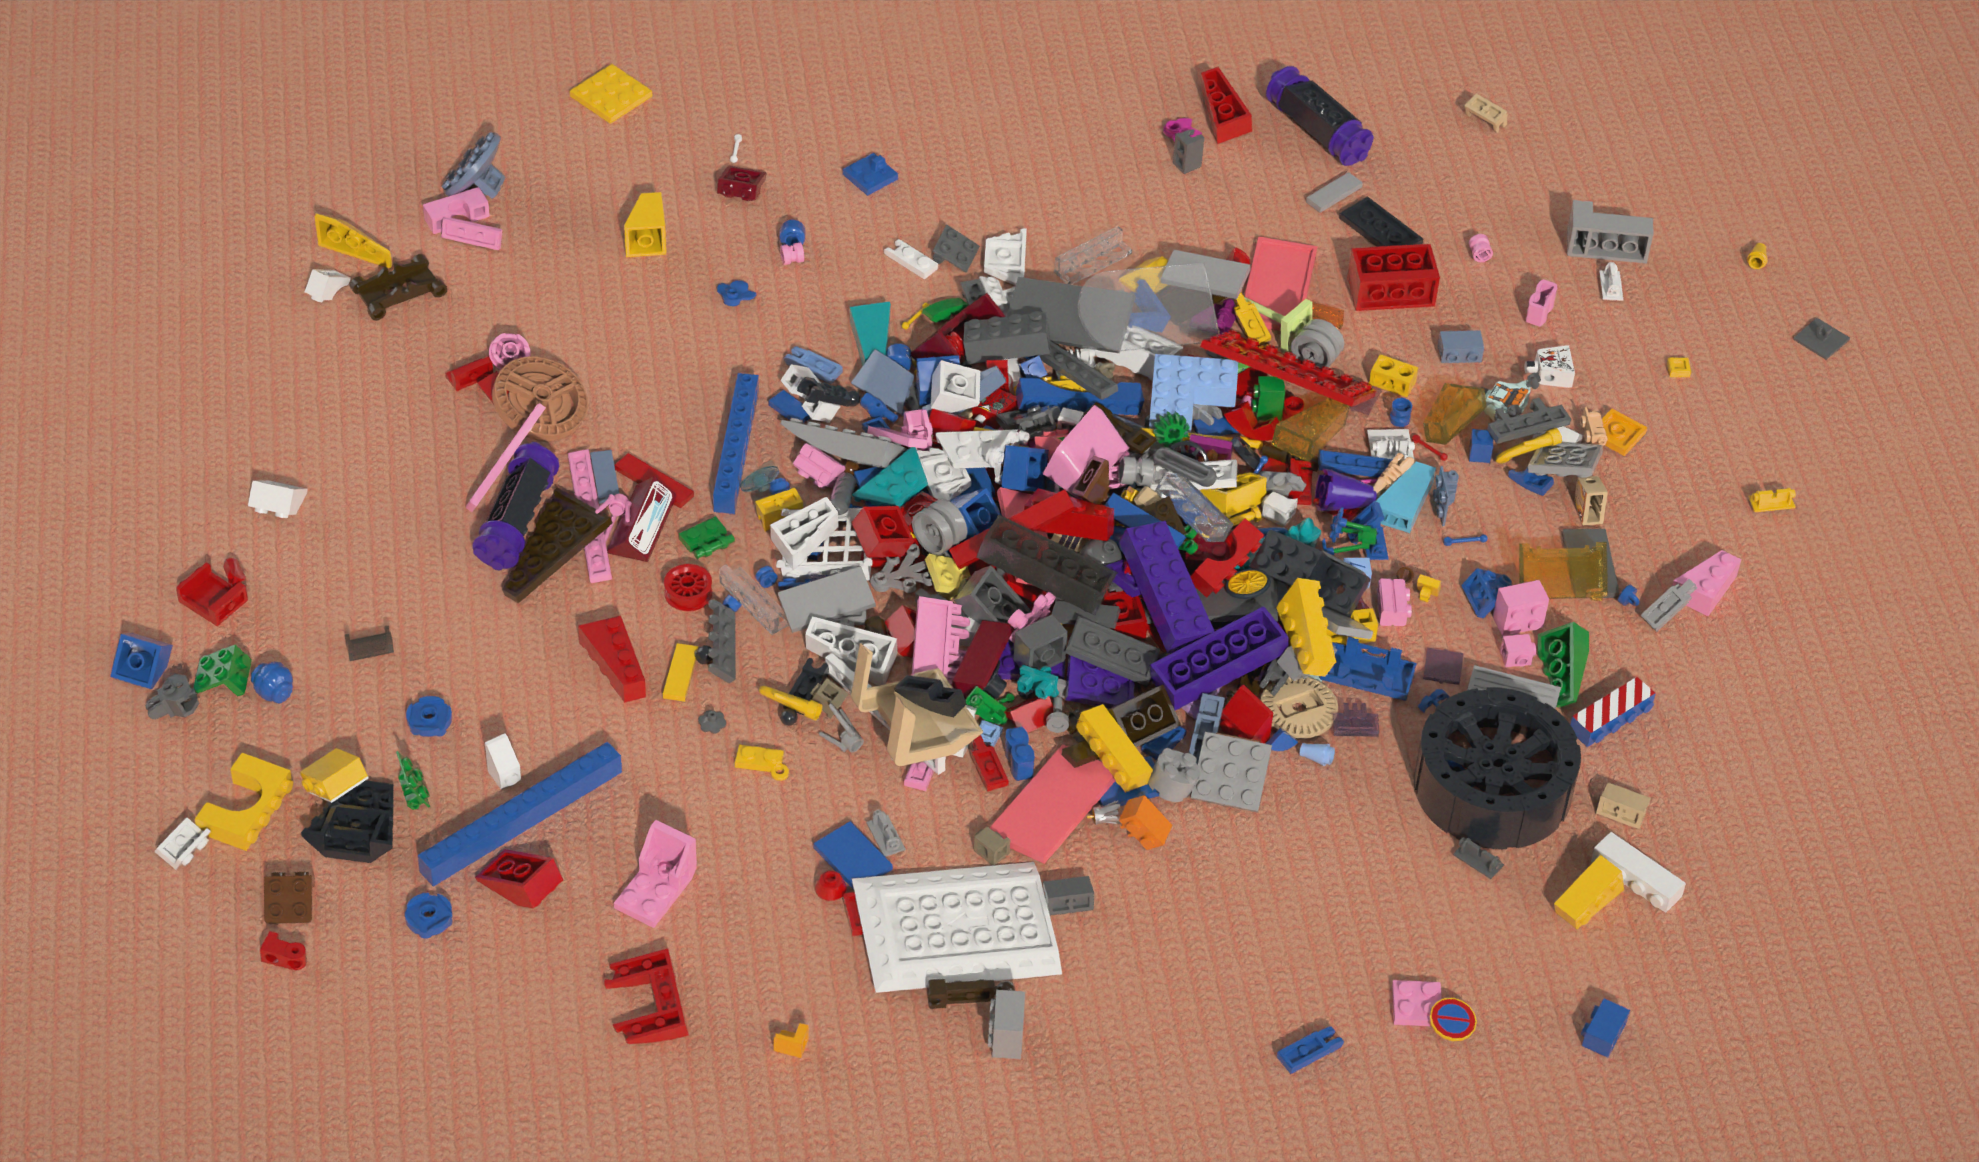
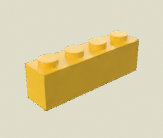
M1102 704L1081 712L1076 724L1078 732L1083 735L1090 748L1101 759L1104 767L1113 775L1116 783L1125 792L1146 785L1153 769L1106 707Z

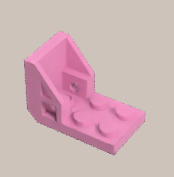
M655 820L649 829L639 857V872L614 902V909L654 928L693 878L697 868L696 839Z

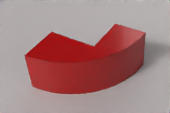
M1248 401L1235 407H1230L1224 414L1229 424L1236 431L1251 439L1261 441L1274 440L1283 433L1277 417L1258 423Z

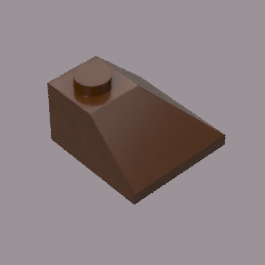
M1093 455L1071 493L1084 501L1103 505L1108 498L1107 492L1109 491V461Z

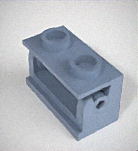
M1481 330L1440 331L1438 349L1442 357L1441 363L1482 362L1484 344Z

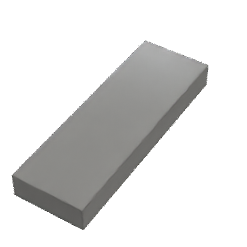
M1348 172L1308 196L1306 203L1321 213L1362 188L1363 182Z

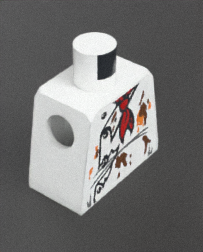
M1569 345L1537 350L1535 361H1525V373H1538L1541 378L1539 384L1572 388L1575 371Z

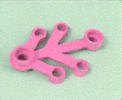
M1050 592L1045 596L1040 595L1034 602L1033 611L1025 614L1020 609L1016 610L1008 620L1012 627L1017 628L1011 634L1009 640L1015 644L1016 631L1037 622L1041 618L1048 617L1051 613L1049 610L1050 605L1056 597Z

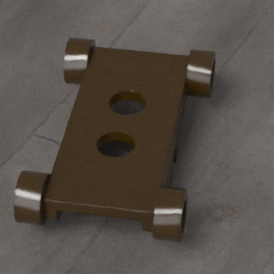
M423 254L414 256L409 264L395 263L392 272H388L387 267H384L377 275L367 280L358 276L353 278L349 284L353 293L361 297L368 308L369 316L374 321H378L385 316V308L431 292L434 297L440 298L448 291L446 284L442 280L436 279L429 270V261ZM404 283H407V288L403 287L402 285ZM392 289L393 291L388 295L384 293V291Z

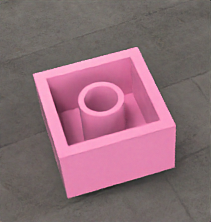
M1540 580L1498 589L1493 619L1502 636L1515 635L1520 632L1543 628L1549 597Z

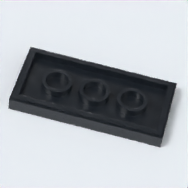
M1368 196L1339 214L1340 220L1376 247L1423 244L1424 238Z

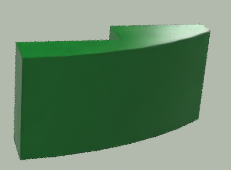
M961 298L946 299L929 305L923 309L922 313L929 317V320L932 322H941L942 320H950L951 314L957 315L968 307V303Z

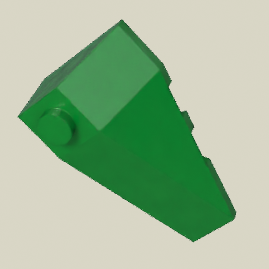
M1575 622L1538 634V656L1543 661L1545 667L1543 669L1544 674L1548 676L1550 685L1561 687L1556 705L1558 708L1577 702L1589 654V631Z

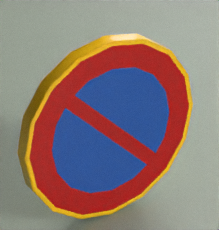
M1444 998L1437 1001L1431 1008L1429 1016L1434 1031L1442 1038L1450 1041H1463L1469 1038L1476 1028L1477 1020L1474 1011L1464 1001L1456 998Z

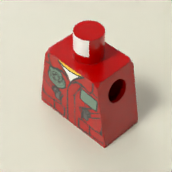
M998 388L989 396L979 401L978 406L972 407L973 416L971 418L976 421L975 427L984 428L987 425L993 429L1000 428L996 421V416L1001 413L1017 411L1018 403L1016 396Z

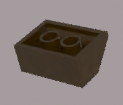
M1164 684L1148 689L1107 709L1135 747L1181 726Z

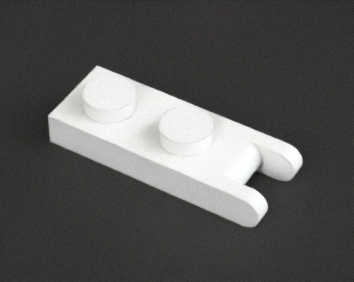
M900 239L895 241L897 249L892 250L889 247L884 249L886 256L923 279H926L938 269V263Z

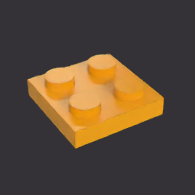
M1613 408L1602 418L1603 428L1607 436L1604 446L1623 456L1634 447L1647 431L1646 426Z

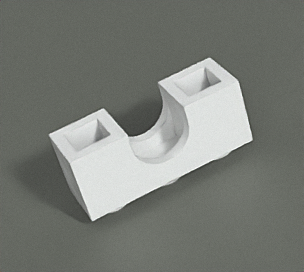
M791 364L781 379V382L790 393L797 394L804 399L808 396L797 391V387L804 377L814 378L818 383H821L809 368ZM805 401L802 405L803 409L813 420L829 423L841 407L837 404L818 401L817 404Z

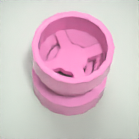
M1477 234L1469 240L1470 249L1474 260L1477 262L1488 261L1493 255L1489 240L1484 234Z
M801 242L794 243L793 246H780L783 265L791 264L794 261L797 263L804 262V251Z

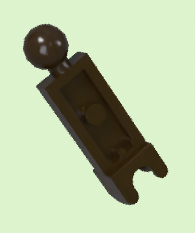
M934 979L928 981V1004L930 1009L946 1008V1004L991 1002V999H994V995H996V990L1015 991V987L1010 981H1002L998 986H995L994 980L980 979L977 981L946 982L945 979Z

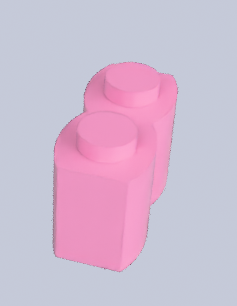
M1544 279L1537 284L1535 293L1529 299L1526 322L1539 327L1546 322L1547 315L1554 306L1557 284Z

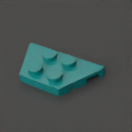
M911 447L852 494L856 502L861 500L871 501V504L875 506L901 507L926 487L928 482L916 447Z

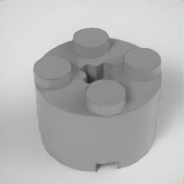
M1169 748L1164 749L1152 768L1153 772L1148 781L1152 790L1155 788L1159 791V796L1167 801H1183L1184 798L1190 795L1200 777V769L1196 763V757L1190 753L1184 754Z

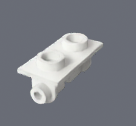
M1609 262L1605 267V271H1599L1603 300H1623L1620 271H1617L1618 268L1614 262Z
M979 277L985 292L990 295L999 308L1001 303H1008L999 280L994 277Z

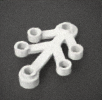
M1011 430L1000 447H991L988 450L985 460L990 467L994 468L995 483L1002 485L1001 464L1003 462L1004 468L1006 445L1019 446L1020 444H1027L1029 433L1022 430L1019 433Z

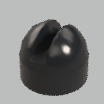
M702 645L696 649L694 653L696 660L701 664L709 663L713 658L708 655V650L712 647Z

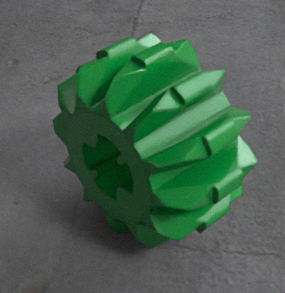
M1167 411L1166 417L1159 415L1160 422H1154L1156 429L1153 430V433L1157 437L1158 443H1163L1167 448L1171 444L1184 441L1182 438L1189 437L1187 432L1190 429L1189 424L1186 423V418L1180 416L1176 411L1172 415Z

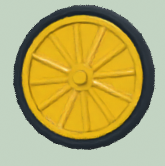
M1242 570L1235 573L1229 581H1226L1225 590L1234 598H1254L1267 591L1271 584V578L1262 570Z

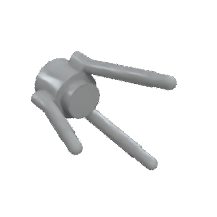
M829 704V708L845 731L840 736L841 742L822 731L819 732V735L838 746L843 752L847 749L850 752L857 751L864 743L863 738L857 733L843 709H839L838 712L833 704Z

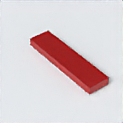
M629 453L614 465L615 471L638 484L652 477L657 478L676 494L677 497L673 505L680 509L694 497L693 490Z

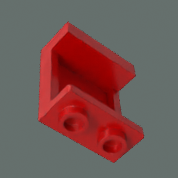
M207 562L197 568L193 574L181 581L176 587L179 603L215 626H219L248 601L247 590L244 584L238 582L234 587L230 588L227 581L212 572L211 565Z

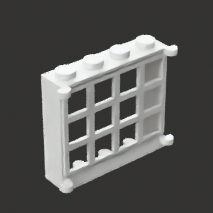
M849 508L847 513L838 515V521H847L846 531H833L824 540V546L817 547L813 551L823 552V562H807L806 558L793 570L782 556V560L777 561L776 567L781 568L783 579H796V582H805V579L818 580L861 566L866 580H870L872 558H867L864 554V561H848L849 551H864L862 546H849L850 536H857L855 531H851L852 521L862 508ZM783 509L781 515L787 517L801 509ZM830 536H845V546H829ZM844 551L843 561L828 562V552Z

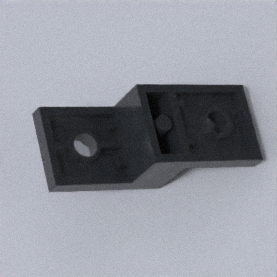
M1271 529L1249 566L1251 569L1266 572L1270 578L1282 582L1289 587L1293 585L1297 578L1320 581L1321 589L1318 590L1319 597L1323 598L1324 607L1347 617H1351L1371 580L1366 575L1331 561L1323 551ZM1283 553L1281 560L1274 561L1276 554ZM1346 585L1343 593H1336L1339 586Z

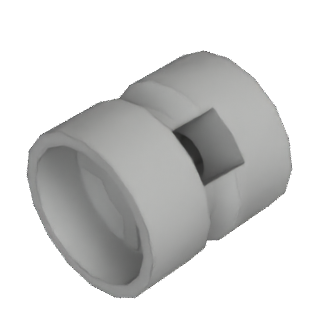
M1122 456L1118 472L1119 483L1132 485L1136 482L1137 486L1150 487L1154 472L1153 460L1140 458L1136 461L1134 457Z

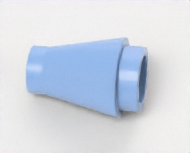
M1302 743L1300 756L1323 766L1326 764L1331 765L1333 762L1335 748L1330 747V744Z

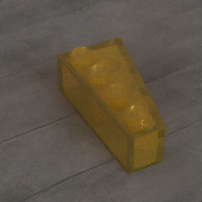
M1328 398L1276 424L1271 445L1309 462L1346 425L1350 406Z

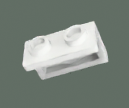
M186 818L160 844L155 853L177 870L181 864L186 866L194 858L192 853L196 849L201 851L209 842L207 836L211 831L207 828L203 832L191 820Z

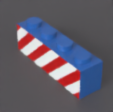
M1636 677L1573 715L1570 725L1577 738L1586 747H1589L1594 743L1602 741L1606 735L1617 732L1624 724L1633 722L1642 713H1648L1654 706L1653 702L1656 693L1641 679Z

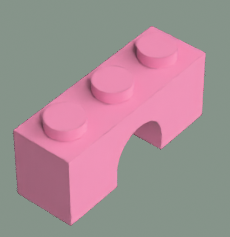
M479 187L423 204L424 220L433 234L442 232V223L445 216L452 218L455 215H464L469 218L470 222L489 217L488 200Z

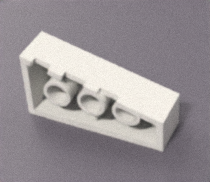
M813 616L805 634L806 649L823 658L833 653L837 658L842 659L852 671L856 669L860 643L873 652L868 681L877 686L886 684L897 655V638Z

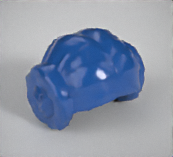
M281 662L262 663L251 673L250 681L253 683V689L264 700L280 704L291 696L293 690L292 674Z

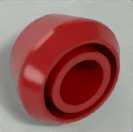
M835 871L824 872L815 883L816 894L826 901H835L842 898L847 890L846 882Z

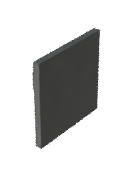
M1816 318L1798 333L1793 340L1827 360L1850 340V337Z

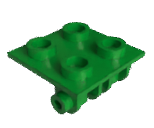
M396 751L402 769L399 772L398 779L407 806L412 810H416L424 803L429 808L428 797H430V794L422 783L424 776L418 767L414 768L407 756L404 758L399 751Z

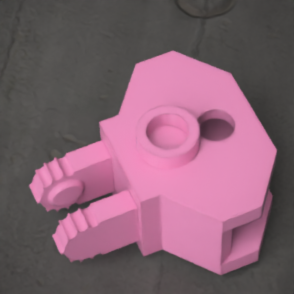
M926 409L904 412V427H901V433L928 440L927 448H917V450L930 451V448H932V426Z

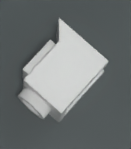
M1273 491L1269 496L1266 495L1261 503V507H1263L1262 517L1284 527L1296 513L1298 498L1289 499Z

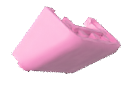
M1094 405L1057 447L1043 475L1063 489H1066L1076 498H1079L1071 492L1093 455L1108 460L1110 471L1115 464L1118 465L1122 456L1129 457L1130 453L1127 452L1129 447L1104 412Z

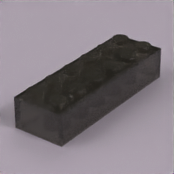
M1001 515L997 517L987 532L977 554V558L1020 578L1047 593L1050 592L1065 602L1093 615H1096L1118 573Z

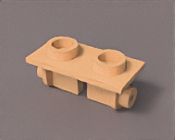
M1585 407L1584 414L1580 416L1581 428L1585 430V442L1588 444L1605 445L1607 436L1603 428L1601 414L1597 411L1588 413L1587 407Z

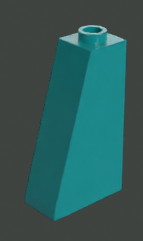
M890 301L850 307V325L862 366L874 350L886 356L890 327Z

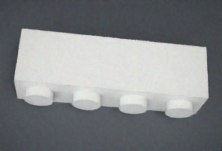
M1610 832L1595 846L1591 862H1594L1602 855L1622 871L1623 884L1632 889L1634 893L1648 900L1654 907L1666 913L1682 897L1686 884L1684 881L1614 833Z

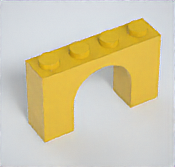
M241 753L230 769L232 781L236 785L260 794V800L251 808L242 811H231L206 802L196 816L195 823L203 832L207 828L211 831L207 837L247 851L250 845L256 842L261 829L268 825L273 812L279 809L284 796L291 792L293 781L291 770Z

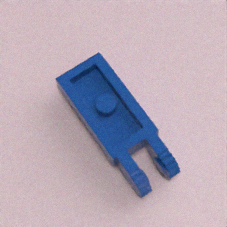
M1329 1026L1277 1052V1058L1287 1071L1292 1074L1318 1059L1335 1052L1344 1045V1040L1338 1037L1326 1043L1325 1041L1335 1034L1334 1028Z

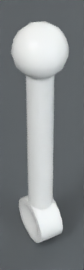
M740 134L734 136L735 146L733 155L730 157L732 163H736L738 160L739 142L742 141Z

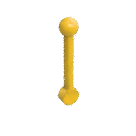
M924 303L921 310L907 322L902 323V328L908 329L909 325L922 314L923 309L930 304Z

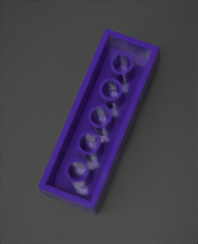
M1166 521L1127 528L1119 544L1167 653L1176 652L1215 632Z
M1263 606L1150 665L1151 681L1156 687L1164 684L1176 711L1201 698L1203 693L1208 694L1280 657L1288 648V636Z

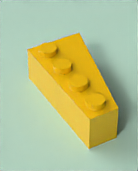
M1297 578L1278 603L1276 609L1303 674L1325 677L1336 663L1331 636H1327L1326 633L1327 626L1329 625L1327 618H1324L1322 608L1324 607L1323 598L1319 597L1318 590L1321 589L1320 581Z

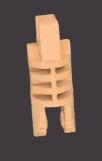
M1401 453L1394 457L1373 487L1374 491L1377 492L1376 500L1413 465V458L1406 457L1404 460V455Z

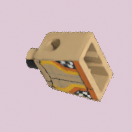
M1598 476L1579 477L1577 479L1574 500L1582 526L1603 524L1608 491Z

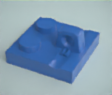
M875 153L843 169V175L867 196L898 180V173L886 164L883 156H877Z

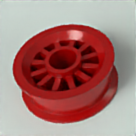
M682 564L672 568L664 578V596L667 603L680 611H696L705 607L712 598V577L705 568L695 564Z

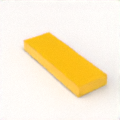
M677 643L664 687L663 699L685 702L696 664L694 653L699 646Z

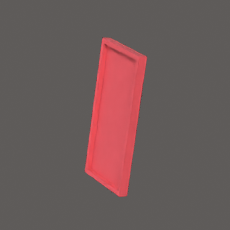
M1258 237L1245 297L1286 316L1302 301L1307 299L1318 246ZM1260 314L1267 329L1281 331V323Z
M1063 744L990 827L994 832H998L1003 839L1006 837L1011 839V849L1043 864L1047 862L1115 782L1113 775L1099 760L1074 768L1062 756V749L1067 747Z

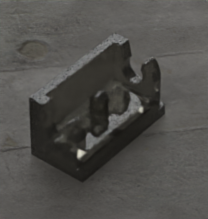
M384 626L385 633L350 640L349 634H344L349 660L355 661L394 653L389 626Z

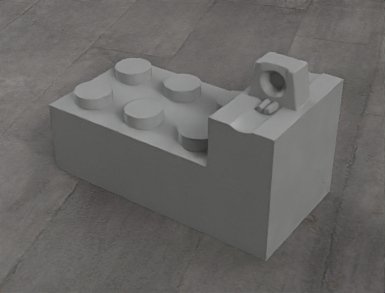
M1573 200L1567 227V256L1647 264L1653 239V218L1594 213L1593 202Z

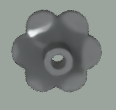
M708 710L698 718V723L701 725L703 732L710 731L716 734L720 729L726 727V720L721 712Z

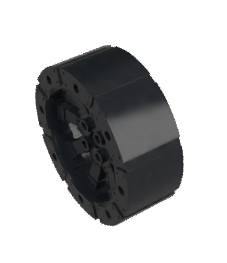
M1487 687L1486 690H1478L1476 688L1449 697L1436 707L1433 715H1429L1422 730L1414 772V789L1417 791V799L1420 806L1430 820L1441 830L1450 833L1458 840H1461L1463 837L1465 839L1470 838L1473 843L1483 848H1521L1547 838L1559 828V824L1562 821L1564 822L1568 815L1581 765L1580 745H1577V736L1569 722L1548 703L1543 704L1537 700V697L1513 689ZM1479 728H1498L1497 735L1495 734L1494 739L1491 740L1489 737L1484 736ZM1460 731L1462 735L1464 734L1472 748L1468 747V749L1453 744L1447 738L1453 732ZM1511 731L1522 734L1528 739L1523 743L1519 742L1512 745ZM1545 749L1554 758V761H1548V763H1531V760H1528V758L1540 750L1543 751ZM1445 760H1451L1464 765L1467 769L1459 772L1452 771ZM1538 779L1548 782L1539 788H1532L1524 780ZM1471 785H1476L1479 789L1485 792L1472 788ZM1511 792L1515 796H1501L1499 794H1506Z

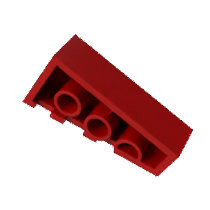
M1038 488L1024 505V510L1057 493ZM1070 497L1076 510L1035 530L1108 541L1114 533V508Z

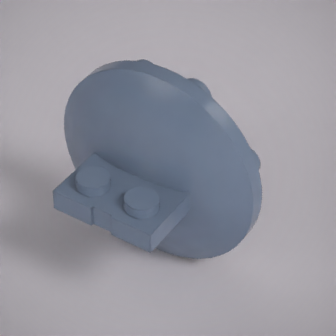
M490 132L486 137L481 136L478 139L473 150L470 148L465 152L463 159L458 164V168L456 170L452 169L446 176L445 182L441 185L443 192L448 197L462 192L473 184H476L483 194L492 199L498 194L500 186L506 177L491 163L498 151L501 136L496 132Z

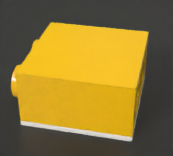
M338 748L300 771L303 779L301 783L304 789L310 794L331 803L368 779L360 758Z

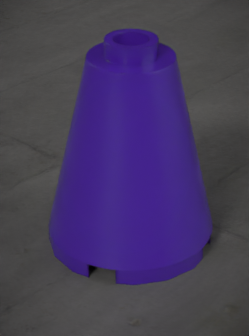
M1323 469L1324 475H1319L1315 491V498H1319V504H1316L1318 511L1339 510L1341 507H1343V510L1365 508L1373 501H1376L1377 492L1374 491L1371 485L1330 469Z

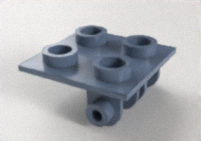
M1443 466L1440 467L1439 475H1436L1437 489L1433 490V500L1438 504L1437 517L1441 518L1442 526H1445L1448 505H1451L1455 500L1459 475L1454 470L1444 472Z

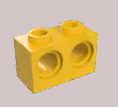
M1380 354L1371 369L1369 383L1372 386L1408 397L1416 383L1419 367Z

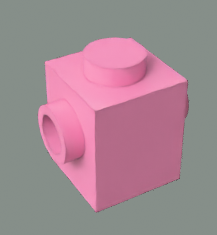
M1529 634L1503 636L1500 652L1505 667L1531 665L1533 656L1536 655V646L1534 642H1531Z

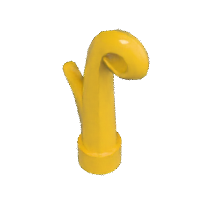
M1557 428L1547 430L1545 434L1501 452L1497 455L1496 462L1503 464L1511 460L1512 457L1549 445L1552 447L1561 444V433Z
M763 685L759 687L760 694L804 714L809 719L816 721L821 715L822 704L818 702L808 701Z

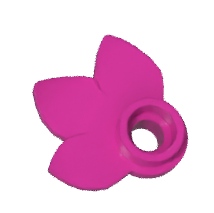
M1180 118L1176 121H1168L1163 128V133L1167 137L1173 138L1175 142L1176 133L1194 129L1191 127L1192 119ZM1194 129V134L1190 135V137L1201 135L1202 132Z

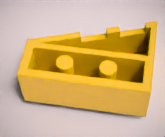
M1600 855L1554 903L1555 913L1575 929L1587 924L1592 916L1624 891L1622 871Z

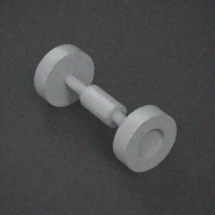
M1058 679L1057 683L1059 695L1056 698L1049 696L1053 698L1054 713L1048 715L1046 719L1047 728L1055 733L1064 732L1069 727V718L1066 714L1062 713V699L1066 697L1067 682L1062 679Z

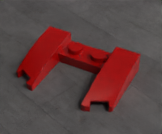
M668 948L610 964V969L615 971L612 980L605 979L604 986L606 989L633 987L651 983L658 1012L613 1024V1028L617 1033L622 1031L627 1036L625 1039L627 1044L654 1043L689 1036L673 962Z

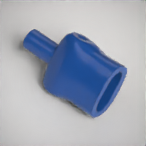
M866 393L862 397L861 407L867 410L872 418L886 417L893 423L898 419V416L890 411L882 400L876 398L871 393Z

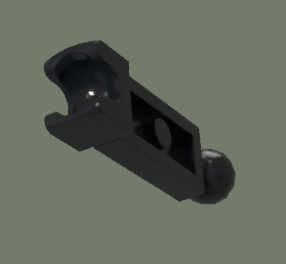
M804 377L797 387L798 392L808 396L805 398V401L814 404L822 401L854 407L860 403L861 399L859 393L854 390L847 391L840 385L832 386L825 382L818 383L814 378Z
M808 658L789 694L811 701L814 696L810 693L817 683L822 685L828 678L829 665L824 663L820 668L816 669L812 667L813 659ZM783 705L784 710L781 712L780 720L784 725L791 726L797 722V713L803 716L804 714Z

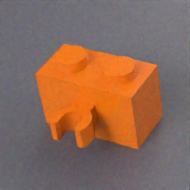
M1145 795L1128 800L1119 819L1122 823L1120 828H1126L1129 831L1127 835L1129 837L1134 836L1146 850L1163 846L1173 826Z

